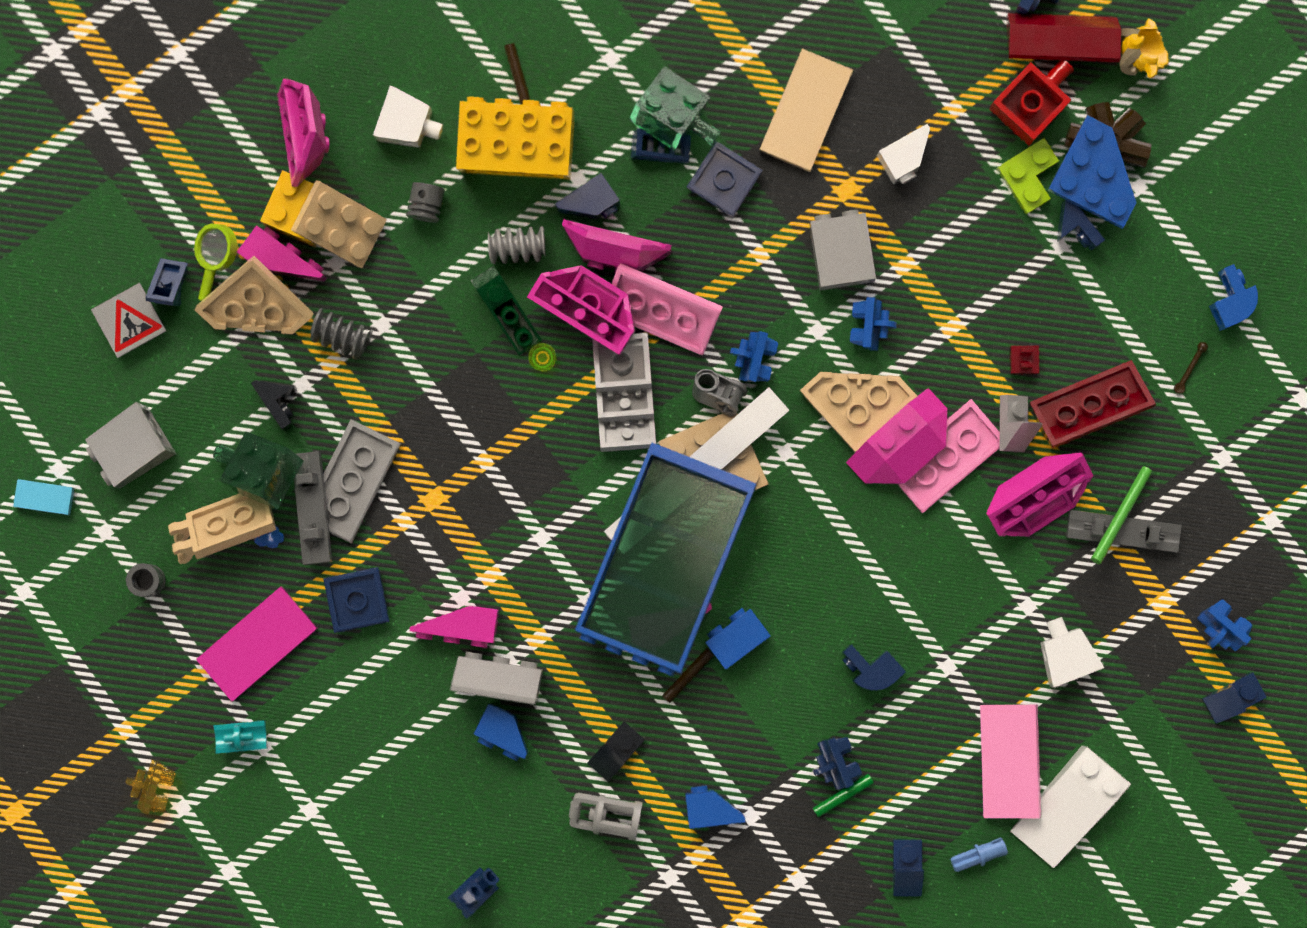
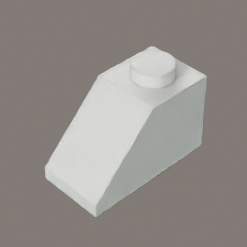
M928 124L878 152L877 157L893 184L898 181L905 184L916 177L915 172L920 167L930 131Z

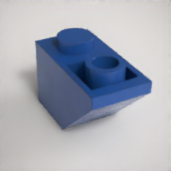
M489 703L474 735L479 737L477 742L489 748L497 745L504 749L502 754L513 760L518 761L519 757L525 759L528 750L516 715Z

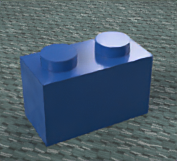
M741 608L729 617L732 623L724 629L721 625H718L706 634L709 640L705 643L725 669L770 637L768 631L751 609L745 612Z

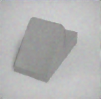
M1000 395V451L1024 452L1042 427V423L1028 422V396Z

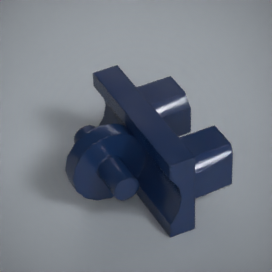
M834 737L818 742L821 755L816 756L819 767L812 770L814 776L822 774L826 783L833 781L836 790L854 785L852 781L859 778L862 772L857 762L846 765L842 755L852 751L849 739L847 737L835 739Z
M479 868L448 899L456 903V907L462 910L464 917L467 919L498 889L496 883L499 881V878L490 868H487L485 871Z

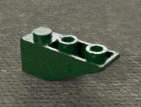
M494 266L470 280L518 355H521L542 341Z

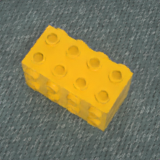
M467 97V101H460L456 169L461 173L571 179L575 113L565 102H551V106H541L539 104L540 101L523 100V105L513 104L511 99L496 98L495 103H486L484 98Z

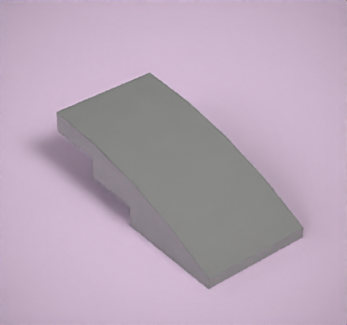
M648 333L633 334L621 355L592 338L601 452L649 448L652 442L656 444Z

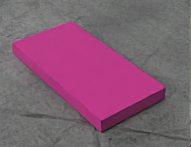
M281 586L196 660L231 702H234L318 628Z

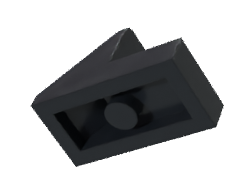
M258 380L251 383L281 429L287 431L295 425L291 420L294 417L293 412L286 403L281 405L280 402L298 389L281 384Z
M624 721L587 763L606 781H609L645 739Z

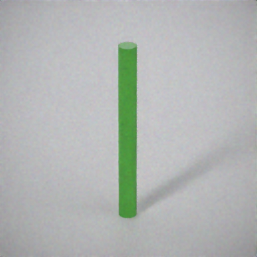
M1143 466L1093 553L1091 557L1093 562L1097 564L1102 563L1152 473V470L1148 467Z

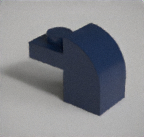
M849 645L842 651L846 656L842 660L852 672L856 670L860 672L852 681L865 689H885L906 672L888 651H884L871 664L852 645Z

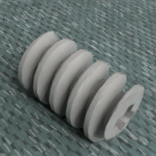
M540 226L537 235H535L532 227H529L527 235L523 234L521 227L517 229L515 236H513L510 228H507L505 236L501 235L499 229L495 230L493 237L488 232V251L491 264H496L498 256H500L502 263L506 264L509 255H511L514 263H518L520 255H522L525 262H529L531 254H533L536 262H540L542 254L545 255L543 226Z

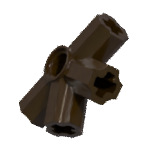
M1102 102L1085 108L1086 116L1088 115L1113 128L1124 163L1141 168L1146 167L1152 144L1132 139L1146 125L1143 118L1136 111L1129 107L1114 122L1109 102ZM1070 123L1064 147L1070 148L1081 127L1080 124Z

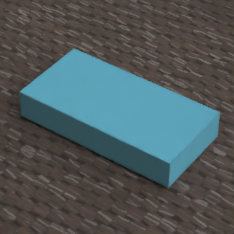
M18 479L13 507L70 515L74 488Z

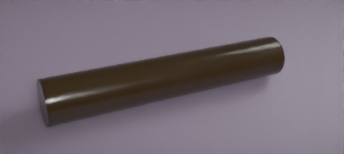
M515 43L505 45L504 48L520 105H523V100H530Z
M706 648L662 697L671 703L715 655Z

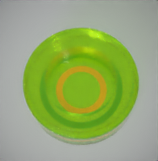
M545 343L533 346L528 355L531 366L541 372L553 368L557 358L555 350Z

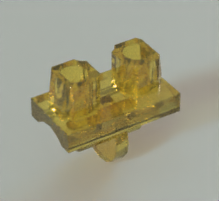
M151 759L145 781L143 780L146 771L138 769L136 777H127L125 782L133 786L130 794L131 797L138 798L142 789L137 808L140 809V812L149 814L150 811H165L168 797L155 793L157 785L159 783L172 786L176 775L175 771L163 766L160 761Z

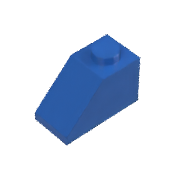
M707 786L691 787V792L685 793L690 829L746 822L745 815L714 790H708Z

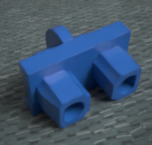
M867 297L866 301L853 303V317L865 319L864 329L852 328L850 333L851 343L863 346L871 351H878L879 338L887 339L888 329H896L897 322L889 321L890 311L881 310L882 301L876 300L875 297Z
M762 331L758 333L750 332L749 340L741 339L739 349H730V354L737 356L735 366L742 368L739 377L740 381L756 382L770 380L771 367L762 365L761 360L763 355L772 357L776 354L778 342L768 338V333Z
M1222 599L1201 612L1197 619L1206 626L1204 632L1211 637L1207 642L1210 648L1219 644L1225 650L1231 647L1234 651H1237L1251 640V637L1248 635L1252 624L1242 617L1236 619L1234 623L1228 619L1227 616L1232 608Z

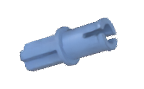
M1000 837L980 846L975 844L974 849L953 856L951 864L953 869L958 872L977 864L984 866L985 862L1007 855L1008 852L1004 841Z

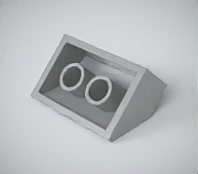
M466 652L465 657L458 656L451 691L531 704L538 703L543 669H537L538 663L521 661L520 666L509 664V658L497 656L493 657V661L482 660L483 654Z

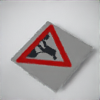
M140 283L91 309L117 358L166 332L151 302L145 300L146 293Z

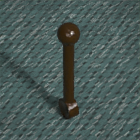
M1200 342L1197 345L1198 351L1181 381L1173 387L1175 393L1181 394L1185 391L1187 379L1202 353L1208 350L1207 343Z

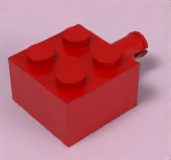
M1059 60L1058 64L1045 76L1030 62L995 99L989 110L1030 146L1072 100L1058 86L1074 69L1067 61Z

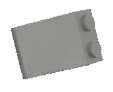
M138 402L128 407L85 439L89 446L86 448V451L94 462L98 461L103 471L100 474L108 486L113 485V487L119 489L176 454L150 409Z

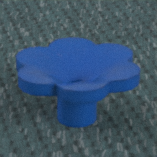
M276 527L277 530L253 539L259 546L267 545L270 548H276L279 543L284 541V535Z

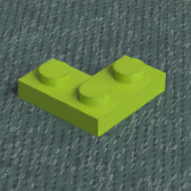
M1045 138L997 167V171L1026 215L1051 199L1037 178L1039 174L1059 162Z

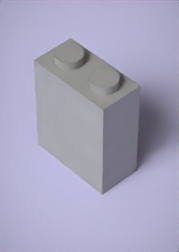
M858 210L842 212V217L831 218V214L814 217L815 221H810L809 228L819 291L874 282L876 274L866 213L859 214Z

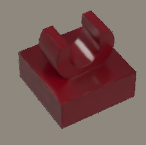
M1010 346V374H1039V346Z

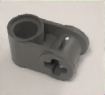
M702 369L695 375L692 395L696 401L717 409L728 416H735L738 413L737 406L741 398L746 396L748 392L747 387L743 383L727 378L710 369ZM707 384L711 386V388L705 389L702 388L700 385Z

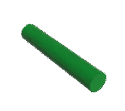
M870 775L863 776L855 781L854 785L842 789L813 807L818 818L874 784Z

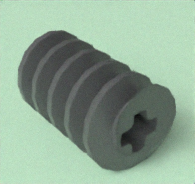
M320 308L312 323L311 341L316 343L321 339L323 347L331 344L333 351H338L341 348V353L345 356L352 351V358L354 360L359 359L369 345L373 330L371 329L365 335L363 334L364 325L361 324L357 330H353L354 321L351 320L344 326L343 316H340L334 322V313L330 312L325 318L323 317V308Z

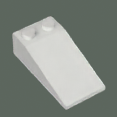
M1081 746L1041 793V818H1020L1010 832L1054 868L1113 806L1129 787L1130 783L1088 747Z

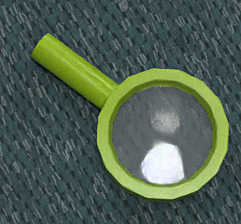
M208 224L198 232L195 239L194 252L196 259L205 268L198 297L199 300L205 299L211 293L216 271L229 268L236 258L238 249L236 235L226 225Z

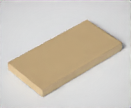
M802 49L759 151L810 172L853 70Z

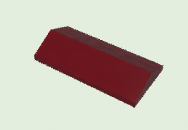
M1007 13L1009 58L1120 62L1121 26L1117 17Z
M1132 360L1029 402L1036 421L1042 423L1041 433L1052 448L1061 446L1156 406Z

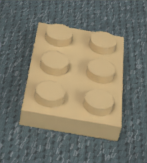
M315 181L291 231L349 263L363 268L387 219L326 184Z

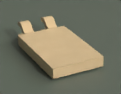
M264 485L186 513V520L168 525L170 535L174 536L175 543L172 545L174 555L178 557L179 564L188 563L194 554L197 559L277 530L268 492Z

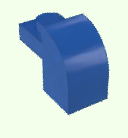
M1234 264L1218 272L1229 297L1209 306L1220 331L1247 319L1255 310L1258 301L1256 285L1245 289L1244 275L1240 269L1236 270Z

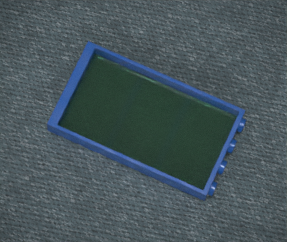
M652 442L575 631L581 633L579 639L594 645L597 640L606 643V650L621 655L622 651L633 654L631 660L646 666L649 661L658 664V671L670 676H674L675 672L681 674L755 492L756 483Z

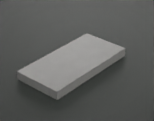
M352 419L323 474L329 532L350 543H353L401 446V443Z

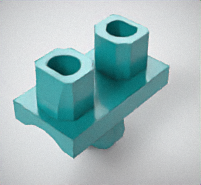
M265 720L214 725L216 753L268 748Z

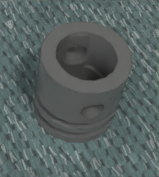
M413 182L409 198L411 205L407 207L410 211L406 212V216L420 221L438 223L439 218L437 216H440L438 209L442 207L445 189L432 184Z
M147 563L131 567L126 576V585L129 591L140 597H154L160 594L166 583L165 574L162 569Z

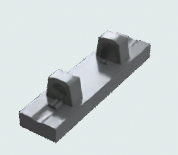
M313 451L291 454L303 565L333 562L321 452ZM302 484H314V486L303 487Z
M1069 510L1066 538L1100 542L1114 516ZM1126 518L1112 544L1178 553L1182 525ZM1148 527L1150 530V535L1148 540L1145 541L1146 530Z

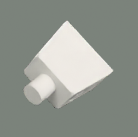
M390 86L373 136L380 142L420 147L424 136L439 140L443 124L430 120L432 114L430 106Z
M1062 617L1046 623L1052 638L1041 642V649L1050 687H1057L1104 668L1080 628L1068 632Z

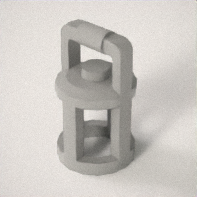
M576 793L574 795L569 810L570 826L590 830L594 834L601 832L629 837V840L636 841L642 802L635 801L633 803L605 798L606 795L594 796L583 793ZM582 803L596 805V807L591 806L589 820H593V822L579 819ZM611 811L633 815L632 823L628 825L606 821V812Z

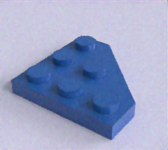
M1087 115L1047 191L1122 229L1137 202L1113 128Z

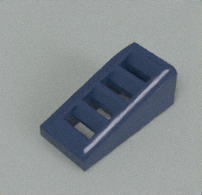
M637 128L632 135L631 159L689 163L691 135ZM643 139H646V151L642 150ZM654 140H658L657 152H653ZM665 140L669 141L668 154L664 153ZM676 141H680V155H675Z

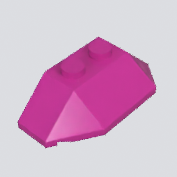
M283 79L278 92V101L292 187H298L321 164L324 154L328 153L329 138L324 135L325 115L321 114L319 101L310 87L290 79Z
M563 219L562 226L583 262L588 263L587 267L603 271L604 267L615 269L614 274H616L617 268L621 263L642 272L671 253V245Z
M582 265L541 273L527 298L621 355L635 332L629 295Z
M929 388L926 389L875 432L846 462L847 465L864 483L905 484L946 447V406Z
M1081 453L1045 456L998 486L986 514L999 536H1030L1074 508L1084 493L1087 483L1091 481L1093 474Z

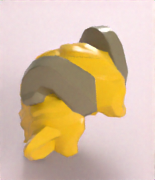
M1147 19L1145 26L1140 28L1121 29V39L1124 41L1121 44L1122 56L1119 65L1121 71L1127 75H1136L1138 71H1145L1149 78H1153L1157 75L1158 70L1168 66V52L1165 50L1162 42L1161 32L1157 31L1158 27L1151 19Z

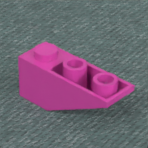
M256 225L237 251L247 261L255 256L273 274L317 281H325L327 279L321 273L324 268L312 259L308 263L299 257L302 253L289 242L286 246L277 241L280 236L267 226L262 230Z
M468 606L411 626L409 631L416 632L415 638L432 640L433 635L444 636L443 642L460 644V639L471 640V646L487 648L488 643H495L499 610Z

